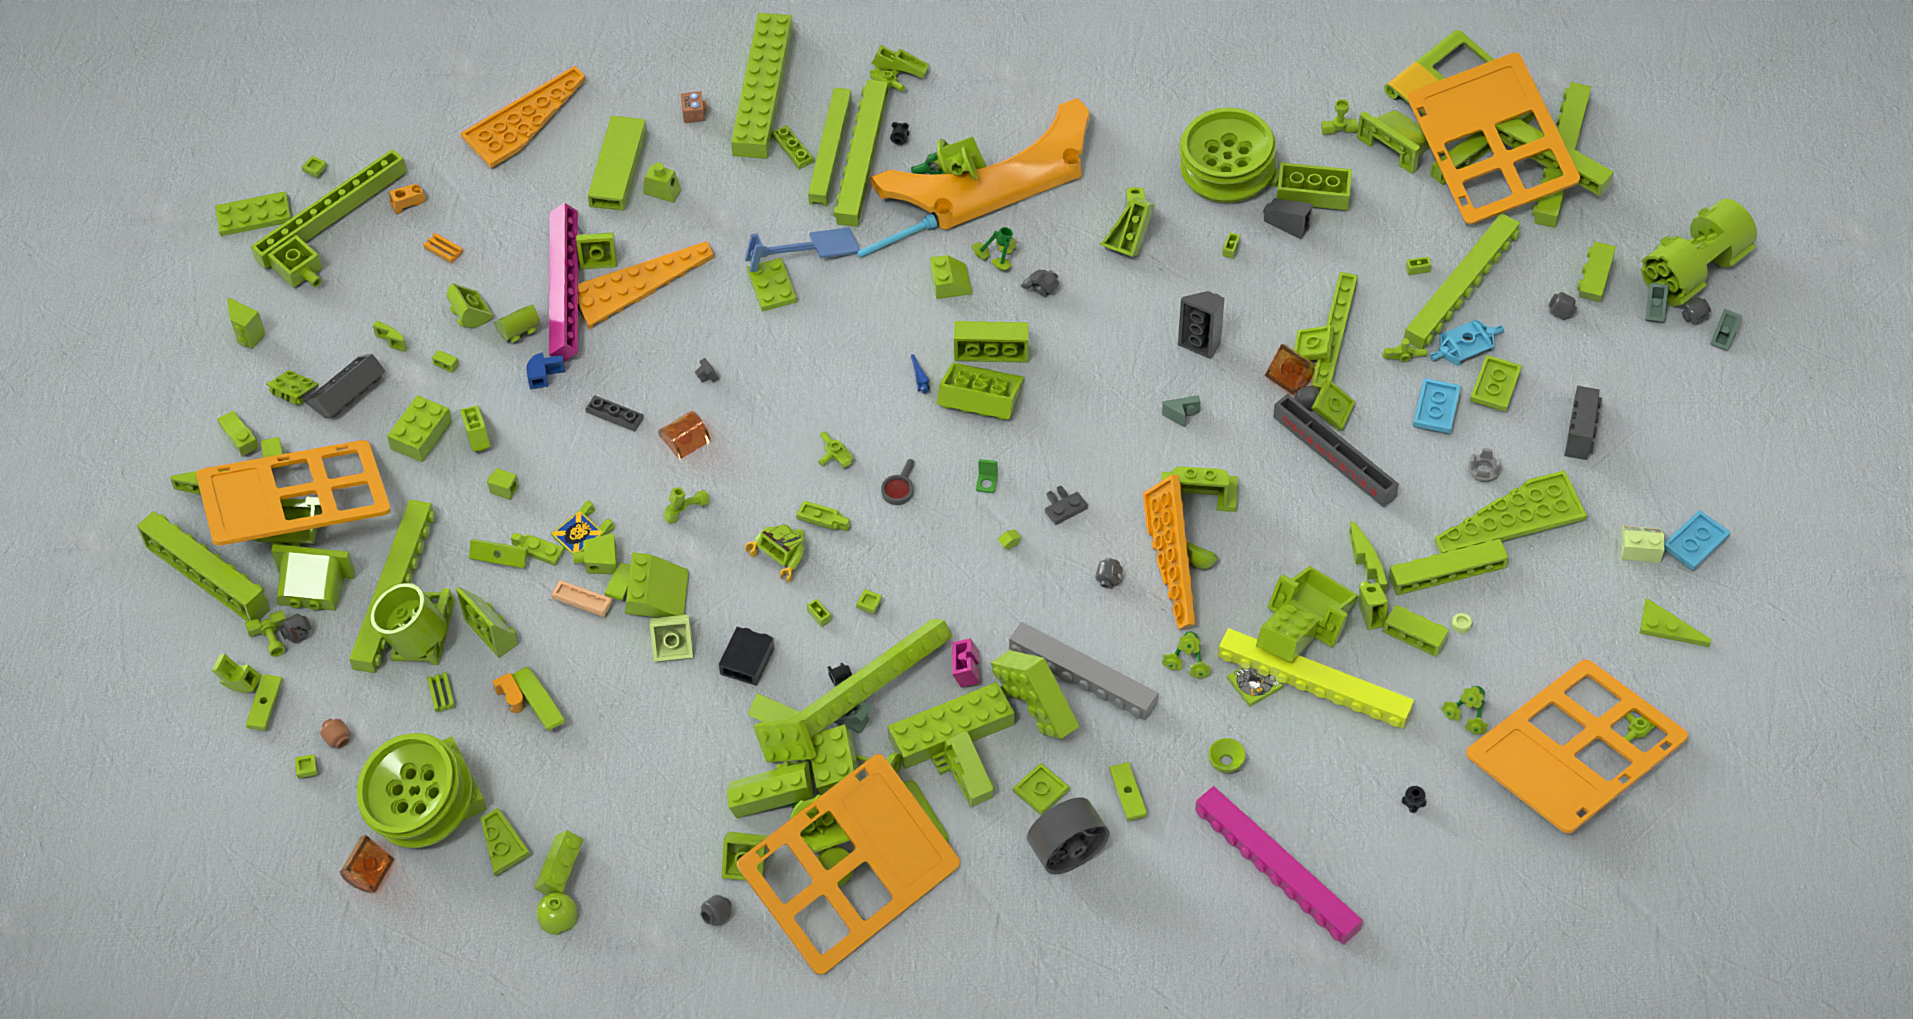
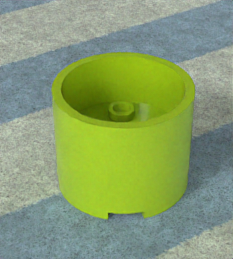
M404 583L388 589L375 602L371 612L373 627L398 654L407 659H416L427 655L429 649L437 642L440 643L447 628L446 619L423 591L414 584Z

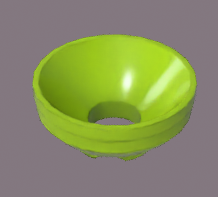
M1232 738L1216 740L1210 746L1208 753L1211 765L1216 770L1224 773H1232L1240 769L1246 756L1242 744ZM1223 757H1229L1232 759V763L1224 765L1220 760Z

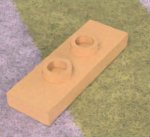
M562 580L558 582L551 594L554 600L601 617H605L613 603L612 598Z

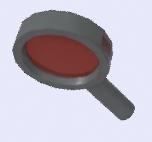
M907 460L901 475H892L883 481L881 494L887 503L903 505L913 497V484L907 477L915 463L914 460Z

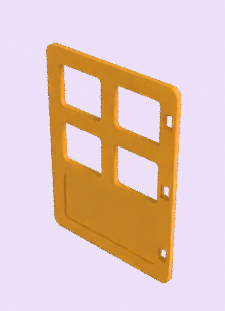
M1510 53L1411 91L1408 94V102L1465 223L1469 225L1478 223L1579 183L1580 175L1519 53ZM1424 109L1426 115L1421 117L1418 110ZM1532 112L1544 137L1517 148L1506 150L1495 126ZM1479 131L1483 132L1494 154L1493 157L1461 169H1456L1445 148V144ZM1548 150L1552 151L1563 175L1535 187L1525 189L1514 167V163ZM1444 153L1447 159L1441 161L1438 154ZM1501 170L1512 195L1485 206L1474 208L1463 183L1490 172ZM1465 197L1468 204L1462 206L1459 199Z
M366 440L199 469L196 472L212 542L217 546L383 516L391 511L370 444ZM354 453L359 455L364 470L363 473L333 479L327 477L323 459ZM304 462L308 463L313 482L283 488L276 487L272 468ZM364 484L369 486L374 501L373 505L342 511L337 509L332 493L333 490ZM317 494L322 514L293 520L285 519L281 500Z
M1585 659L1577 663L1469 746L1466 756L1564 833H1572L1685 743L1688 733L1598 665ZM1585 677H1590L1621 701L1602 716L1595 717L1565 693ZM1553 704L1585 729L1565 745H1559L1531 724L1529 720ZM1636 711L1666 733L1667 736L1649 751L1642 752L1611 729V727L1630 712ZM1596 739L1602 740L1632 763L1611 781L1605 780L1575 757V755ZM1667 743L1670 747L1664 751L1661 746ZM1624 776L1627 777L1629 780L1624 784L1619 781ZM1584 810L1586 814L1580 818L1577 814Z
M876 754L739 858L737 868L813 972L821 975L829 971L959 867L960 860L886 758L881 754ZM862 770H865L868 776L859 781L855 776ZM816 807L819 813L810 819L806 814ZM825 812L831 813L855 847L854 851L829 870L822 866L800 835L804 828ZM766 845L769 852L760 858L756 852ZM782 845L789 847L812 879V883L786 904L781 902L757 869V865ZM863 862L870 866L892 897L891 901L867 920L861 919L837 885L838 881ZM820 895L825 896L849 929V934L824 954H820L794 919L797 913Z

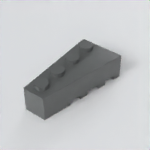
M1577 385L1564 456L1587 460L1588 454L1593 453L1595 442H1592V438H1595L1597 427H1594V425L1598 423L1600 412H1597V408L1600 409L1602 398L1599 397L1600 389Z

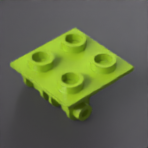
M288 370L266 383V385L269 386V391L272 395L298 406L304 402L302 395L317 387L319 383L301 376L295 371Z

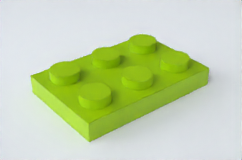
M782 258L759 263L757 272H750V266H747V272L762 312L797 303V298Z
M1486 355L1470 401L1506 412L1522 365Z
M804 719L762 722L753 726L766 763L806 760L817 756Z

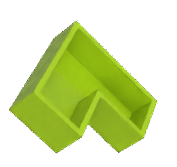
M1008 650L990 662L993 667L992 672L1002 684L1001 689L1006 696L1026 701L1028 705L1027 710L1037 722L1036 727L1041 734L1062 739L1080 727L1045 658Z

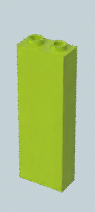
M611 115L588 192L589 207L625 210L647 133L645 119Z

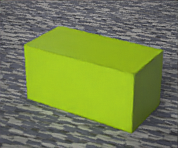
M1229 232L1223 247L1222 256L1234 258L1240 242L1239 234Z
M1429 256L1407 259L1405 267L1408 275L1431 272L1432 265Z
M437 350L432 357L433 365L453 373L459 366L457 357Z
M817 598L807 604V612L821 627L831 622V614Z

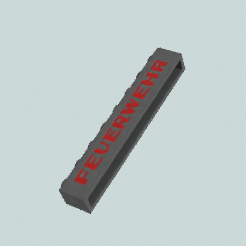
M1286 394L1275 403L1273 418L1382 507H1385L1397 497L1398 482L1292 396Z

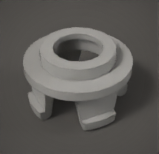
M1483 448L1481 454L1471 455L1468 469L1475 479L1491 481L1499 475L1501 459L1493 457L1492 449ZM1480 465H1486L1491 469V472L1489 473V470L1481 468L1477 470V467Z

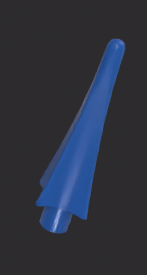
M912 354L911 360L915 371L917 391L921 390L922 393L926 394L930 389L928 385L930 380L921 369L915 355Z

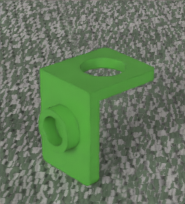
M979 459L976 491L994 493L998 477V462ZM989 480L992 482V485L985 488L981 485V482Z

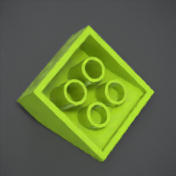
M632 552L625 614L657 618L684 615L688 569L652 554Z
M461 587L456 588L464 621L498 658L518 645L516 631L506 625L504 618L494 612V608L489 602H485L481 597Z

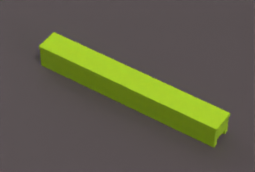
M835 87L833 89L808 192L809 205H813V202L827 206L851 107V89Z
M1529 112L1517 118L1528 124L1535 119V116L1532 112ZM1479 131L1457 145L1448 154L1454 167L1461 169L1475 163L1490 152L1491 148L1483 132ZM1444 155V156H1442L1440 159H1441V161H1443V160H1446L1447 158H1446V156ZM1435 161L1431 165L1430 177L1445 185L1446 181Z

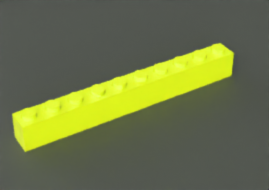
M1230 628L1227 629L1218 650V657L1224 661L1233 662L1244 669H1249L1250 667L1257 669L1260 675L1268 676L1270 674L1275 676L1280 683H1287L1301 691L1305 690L1319 698L1331 700L1337 705L1349 707L1355 712L1367 714L1373 719L1382 720L1391 726L1404 729L1412 711L1414 699L1300 655L1292 662H1289L1256 647V638Z

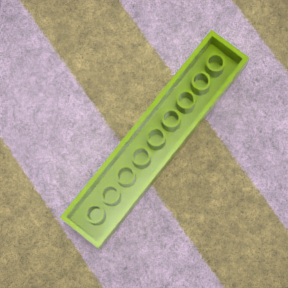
M760 12L757 14L731 140L733 156L768 159L793 32L792 15Z

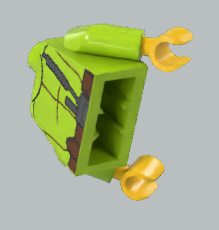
M787 524L765 527L756 536L754 542L746 543L745 550L749 552L751 557H754L758 554V547L783 567L787 565V568L780 571V578L782 579L786 574L789 575L786 578V582L789 583L792 580L791 572L793 569H796L804 553L805 533L800 528L793 530Z

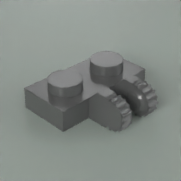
M1058 486L1056 489L1062 498L1060 501L1057 500L1052 491L1046 493L1052 505L1045 508V513L1055 526L1088 509V504L1078 491L1068 496L1066 490L1062 486Z

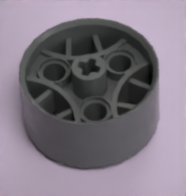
M1079 797L1061 802L1041 815L1029 829L1027 842L1048 873L1062 874L1085 864L1099 853L1107 843L1110 832L1091 802L1086 798Z

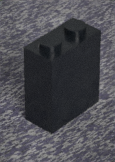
M737 626L719 662L720 675L757 686L775 648L773 637L765 633L754 632L749 628Z

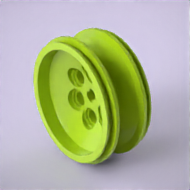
M1218 108L1207 111L1193 119L1180 138L1181 175L1192 191L1207 200L1233 203L1249 199L1260 193L1274 176L1276 169V140L1274 133L1261 117L1244 109Z
M424 733L403 734L380 745L365 762L357 783V802L363 820L372 830L382 835L389 842L404 848L426 847L445 839L463 821L472 798L471 774L464 759L440 739Z

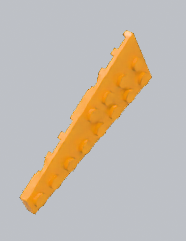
M705 241L579 283L578 306L588 329H592L593 325L600 321L608 320V317L612 314L622 312L624 307L633 303L636 304L655 293L656 289L665 284L667 286L676 277L686 275L685 273L695 267L698 268L712 260L714 255L708 242Z

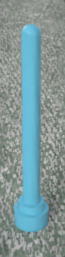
M929 214L922 219V222L859 250L857 255L859 257L866 256L924 228L931 230L937 227V221L933 214Z

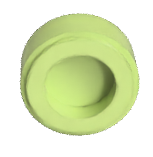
M1458 613L1453 617L1452 628L1456 632L1466 633L1471 629L1472 619L1469 615Z

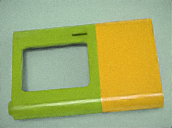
M1454 30L1384 86V91L1391 99H1396L1400 95L1408 102V94L1411 91L1445 79L1433 66L1458 46L1466 45L1486 63L1495 59L1467 37L1463 31ZM1424 109L1418 110L1423 116L1426 115Z

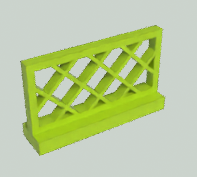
M442 588L441 592H423L430 600L439 599L435 606L443 614L447 623L442 641L440 643L437 642L429 649L427 655L416 659L404 658L393 649L390 657L392 661H429L431 665H439L455 603V597L449 588Z

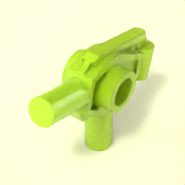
M876 67L870 71V78L873 80L888 82V88L894 87L901 92L905 90V86L899 83L896 77L900 70L881 71Z
M1406 338L1402 339L1401 344L1391 349L1386 347L1382 352L1383 358L1396 359L1401 362H1407L1413 356H1427V349H1414L1413 346H1409V340Z
M826 431L822 432L820 437L826 443L825 451L827 453L818 460V463L824 466L833 458L840 463L842 468L851 465L853 456L843 443L836 439L832 440Z
M1630 712L1624 717L1630 725L1627 728L1629 733L1623 738L1631 742L1635 737L1637 739L1645 737L1656 726L1643 716L1636 719Z

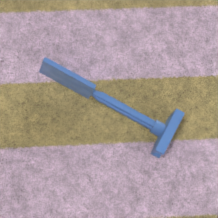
M850 227L810 232L809 236L812 242L773 247L763 246L758 233L750 235L745 261H751L750 272H757L760 258L767 257L768 255L815 249L819 258L857 254L860 249Z

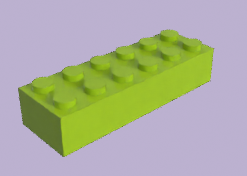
M995 682L888 725V738L895 752L901 755V763L904 769L931 759L933 755L943 752L945 740L967 731L972 742L1013 726L1014 711L998 682Z

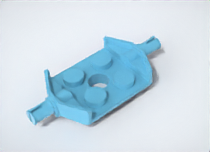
M1473 320L1440 334L1439 351L1430 354V359L1434 361L1442 357L1460 366L1461 361L1489 349L1493 352L1495 346L1494 336L1504 332V328L1502 325L1491 328V326L1488 327L1478 320ZM1464 337H1468V338H1471L1472 340H1471V341H1466V340H1464L1463 338H1464Z

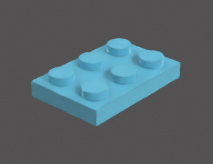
M1424 378L1413 427L1450 434L1461 385Z
M1699 510L1664 543V550L1693 571L1730 536L1731 532Z

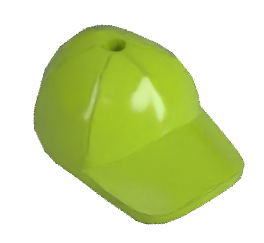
M1187 541V552L1191 565L1199 569H1208L1214 565L1218 558L1215 553Z

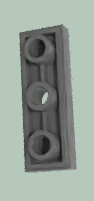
M596 395L593 396L585 408L586 413L634 432L644 419L642 413Z

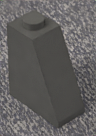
M1274 198L1270 204H1266L1263 210L1264 222L1302 239L1310 229L1313 205Z

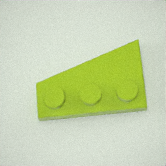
M499 808L480 818L494 876L530 856L528 849Z

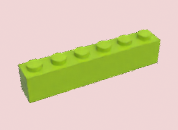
M1500 539L1488 540L1481 544L1469 545L1466 548L1452 549L1446 553L1433 554L1430 557L1417 558L1406 563H1397L1390 566L1388 578L1396 596L1505 569L1509 557Z

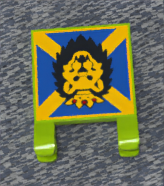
M588 500L579 511L554 530L551 536L573 555V552L584 551L583 541L610 533L615 527L610 519H606L600 527L593 523L587 515L592 514L595 508L593 503Z

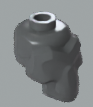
M1039 269L1024 280L1020 286L1024 289H1029L1033 286L1032 288L1044 297L1046 293L1052 294L1060 283L1057 280L1058 275L1053 270Z

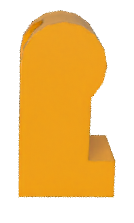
M418 184L389 191L390 205L395 214L403 212V208L420 205L426 199L424 192Z
M510 672L492 681L497 696L504 695L510 712L518 713L524 709L523 695Z

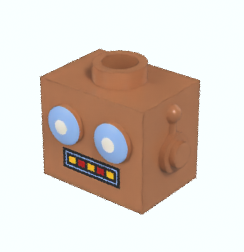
M702 91L681 93L684 123L705 121L704 111H707L706 100L703 101Z

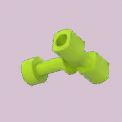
M1339 99L1335 102V112L1338 114L1332 121H1321L1322 135L1335 134L1337 130H1344L1345 133L1358 132L1357 119H1346L1344 117L1349 111V102L1347 100Z
M681 487L673 488L669 496L671 505L666 507L663 515L667 523H675L678 520L680 511H685L687 506L693 504L698 506L708 505V493L705 490L697 491L695 496L685 499L686 494Z
M283 610L269 614L270 618L260 622L258 618L245 622L249 637L260 633L267 636L270 643L267 647L270 656L278 657L285 652L283 643L277 641L274 634L277 627L282 626V621L286 619Z

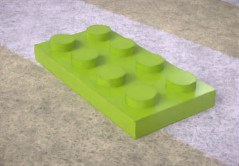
M286 191L215 205L220 236L280 225L291 219Z

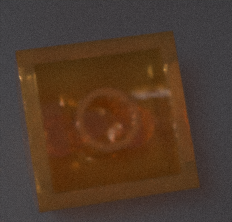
M1281 344L1264 376L1292 395H1297L1298 389L1306 387L1310 382L1316 366L1286 344Z
M694 411L684 414L658 430L659 436L679 460L711 442L706 426Z
M363 835L340 870V875L351 886L363 892L375 893L395 859L367 835Z

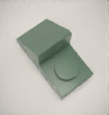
M1650 283L1645 320L1664 322L1669 285Z
M1724 309L1710 344L1729 350L1737 333L1736 330L1742 315Z
M1199 395L1162 401V415L1185 427V415L1200 412L1201 401Z
M861 702L834 722L840 726L845 724L848 729L862 733L869 722L868 711L871 706L867 702Z

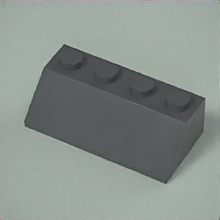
M1205 291L1181 298L1178 333L1179 346L1209 359L1213 357L1221 344L1224 297Z
M373 354L360 355L309 396L305 403L324 418H333L341 412L340 409L344 405L348 406L353 403L356 395L365 393L369 389L368 385L378 382L382 378L381 375L385 372V369Z

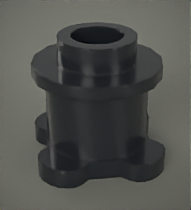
M893 122V130L890 135L891 141L897 145L906 143L907 136L910 133L908 131L909 124Z
M840 663V666L833 669L831 666L827 667L829 678L834 687L852 676L849 666Z
M1419 786L1409 787L1402 798V804L1409 808V812L1416 813L1419 808L1426 806L1425 791Z

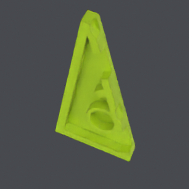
M1645 598L1640 634L1706 647L1710 646L1711 639L1650 599Z

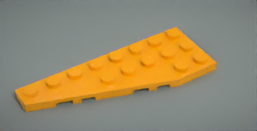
M576 66L571 67L461 132V138L490 168H493L523 149L586 80L585 75Z
M1171 475L1143 492L1146 529L1148 535H1152L1153 538L1151 545L1158 554L1156 561L1163 583L1168 585L1169 588L1167 596L1168 599H1172L1174 604L1172 609L1178 629L1186 630L1195 625V613L1193 610L1191 576L1189 573V557L1187 555V539L1185 537V520L1183 519L1181 484L1179 482V475Z

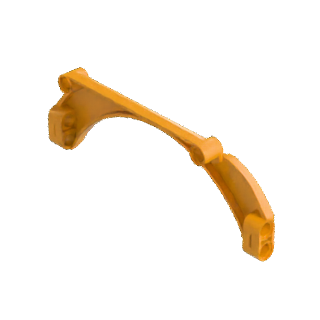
M1078 98L1059 104L1057 114L1051 126L1035 143L1011 158L977 169L979 179L976 181L973 180L969 171L963 172L960 175H926L892 169L871 176L870 181L873 189L882 200L888 198L905 200L923 208L929 213L935 212L939 227L941 229H950L953 226L1080 178L1082 176V167L1078 155L1083 154L1085 134L1088 123L1091 120L1090 111Z

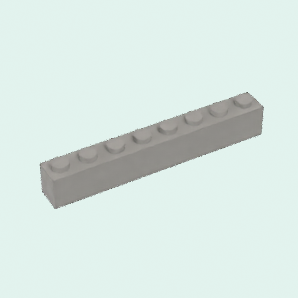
M1023 622L1019 624L1009 638V649L1011 651L1045 658L1052 673L1061 676L1067 682H1073L1084 691L1094 693L1102 700L1113 703L1115 707L1130 712L1136 718L1146 720L1157 704L1158 692Z

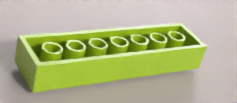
M152 511L137 525L143 543L148 550L248 622L257 618L260 621L270 611L267 604L268 600L264 596V589L261 585L252 583L246 574H240L232 564L223 562V559L217 553L212 554L206 545L197 543L191 534L188 533L186 535L177 524H171L163 514L159 515Z

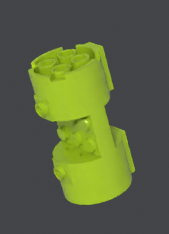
M1724 198L1717 201L1710 208L1704 207L1700 209L1690 225L1691 239L1686 240L1679 236L1670 237L1668 235L1660 240L1661 243L1655 247V250L1642 259L1643 268L1640 271L1644 282L1648 288L1650 283L1669 285L1667 302H1669L1671 307L1684 304L1707 286L1705 283L1708 273L1706 264L1710 261L1718 264L1720 268L1730 267L1756 248L1754 244L1757 238L1755 222L1749 212L1738 202Z

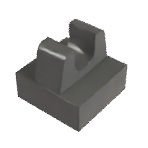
M703 358L700 360L701 366L695 373L703 383L711 379L714 383L719 380L718 375L707 359Z

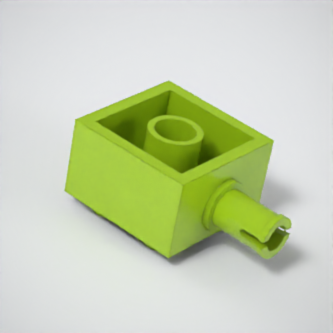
M297 235L267 254L271 268L293 288L305 280L314 288L322 283L321 278L315 274L322 269L319 255Z

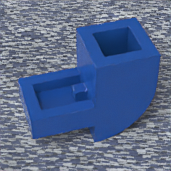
M542 352L534 355L528 361L526 370L530 390L548 387L547 375L565 372L562 355L544 358Z

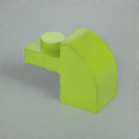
M226 654L219 655L211 670L221 679L220 683L223 686L241 693L253 692L261 678V675L249 664L237 665Z

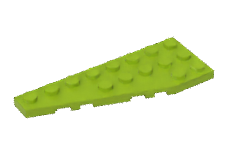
M1563 470L1525 481L1519 488L1512 489L1506 496L1499 497L1478 510L1472 517L1465 518L1459 525L1452 526L1436 536L1434 542L1439 553L1442 554L1452 549L1458 550L1472 544H1481L1488 540L1500 539L1505 541L1586 520L1587 514L1566 471Z

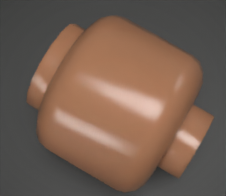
M330 718L322 724L323 728L320 735L329 747H337L339 749L349 742L351 732L341 719L332 720Z

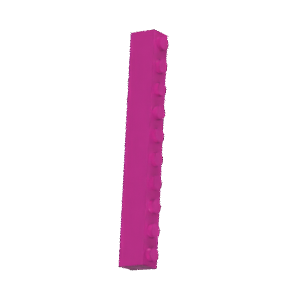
M566 203L550 212L549 356L562 355L563 362L578 353V248L576 241L578 235V211Z
M1215 786L1196 800L1195 811L1201 819L1208 821L1212 829L1217 833L1220 832L1231 846H1235L1245 859L1252 861L1256 869L1261 873L1264 872L1275 886H1279L1284 890L1285 895L1289 899L1295 900L1301 910L1309 913L1320 927L1328 930L1334 940L1340 941L1344 945L1361 930L1363 920Z

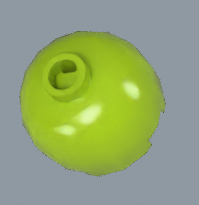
M549 893L537 905V922L541 929L548 934L559 935V932H564L567 929L571 930L577 923V906L571 896L565 893Z

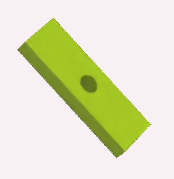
M787 125L772 132V137L798 169L814 163V158Z
M472 538L470 540L469 559L525 568L528 548Z
M262 674L245 724L246 728L266 731L283 682L281 676Z
M1129 762L1110 766L1109 771L1127 822L1147 817V812Z

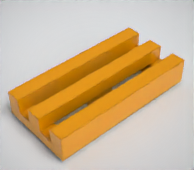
M434 233L433 237L428 239V242L423 243L425 249L451 264L463 253L461 247L437 233Z

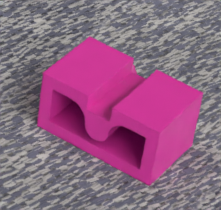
M971 638L952 642V675L960 687L978 684L979 669L976 665L979 664V650Z

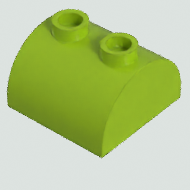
M614 232L577 235L576 241L580 269L617 267Z
M454 283L449 286L446 292V297L451 304L449 309L459 317L457 322L460 326L464 328L479 327L493 317L478 291Z
M532 304L493 323L502 338L513 343L521 339L520 334L524 332L531 334L537 331L536 326L540 325V320Z

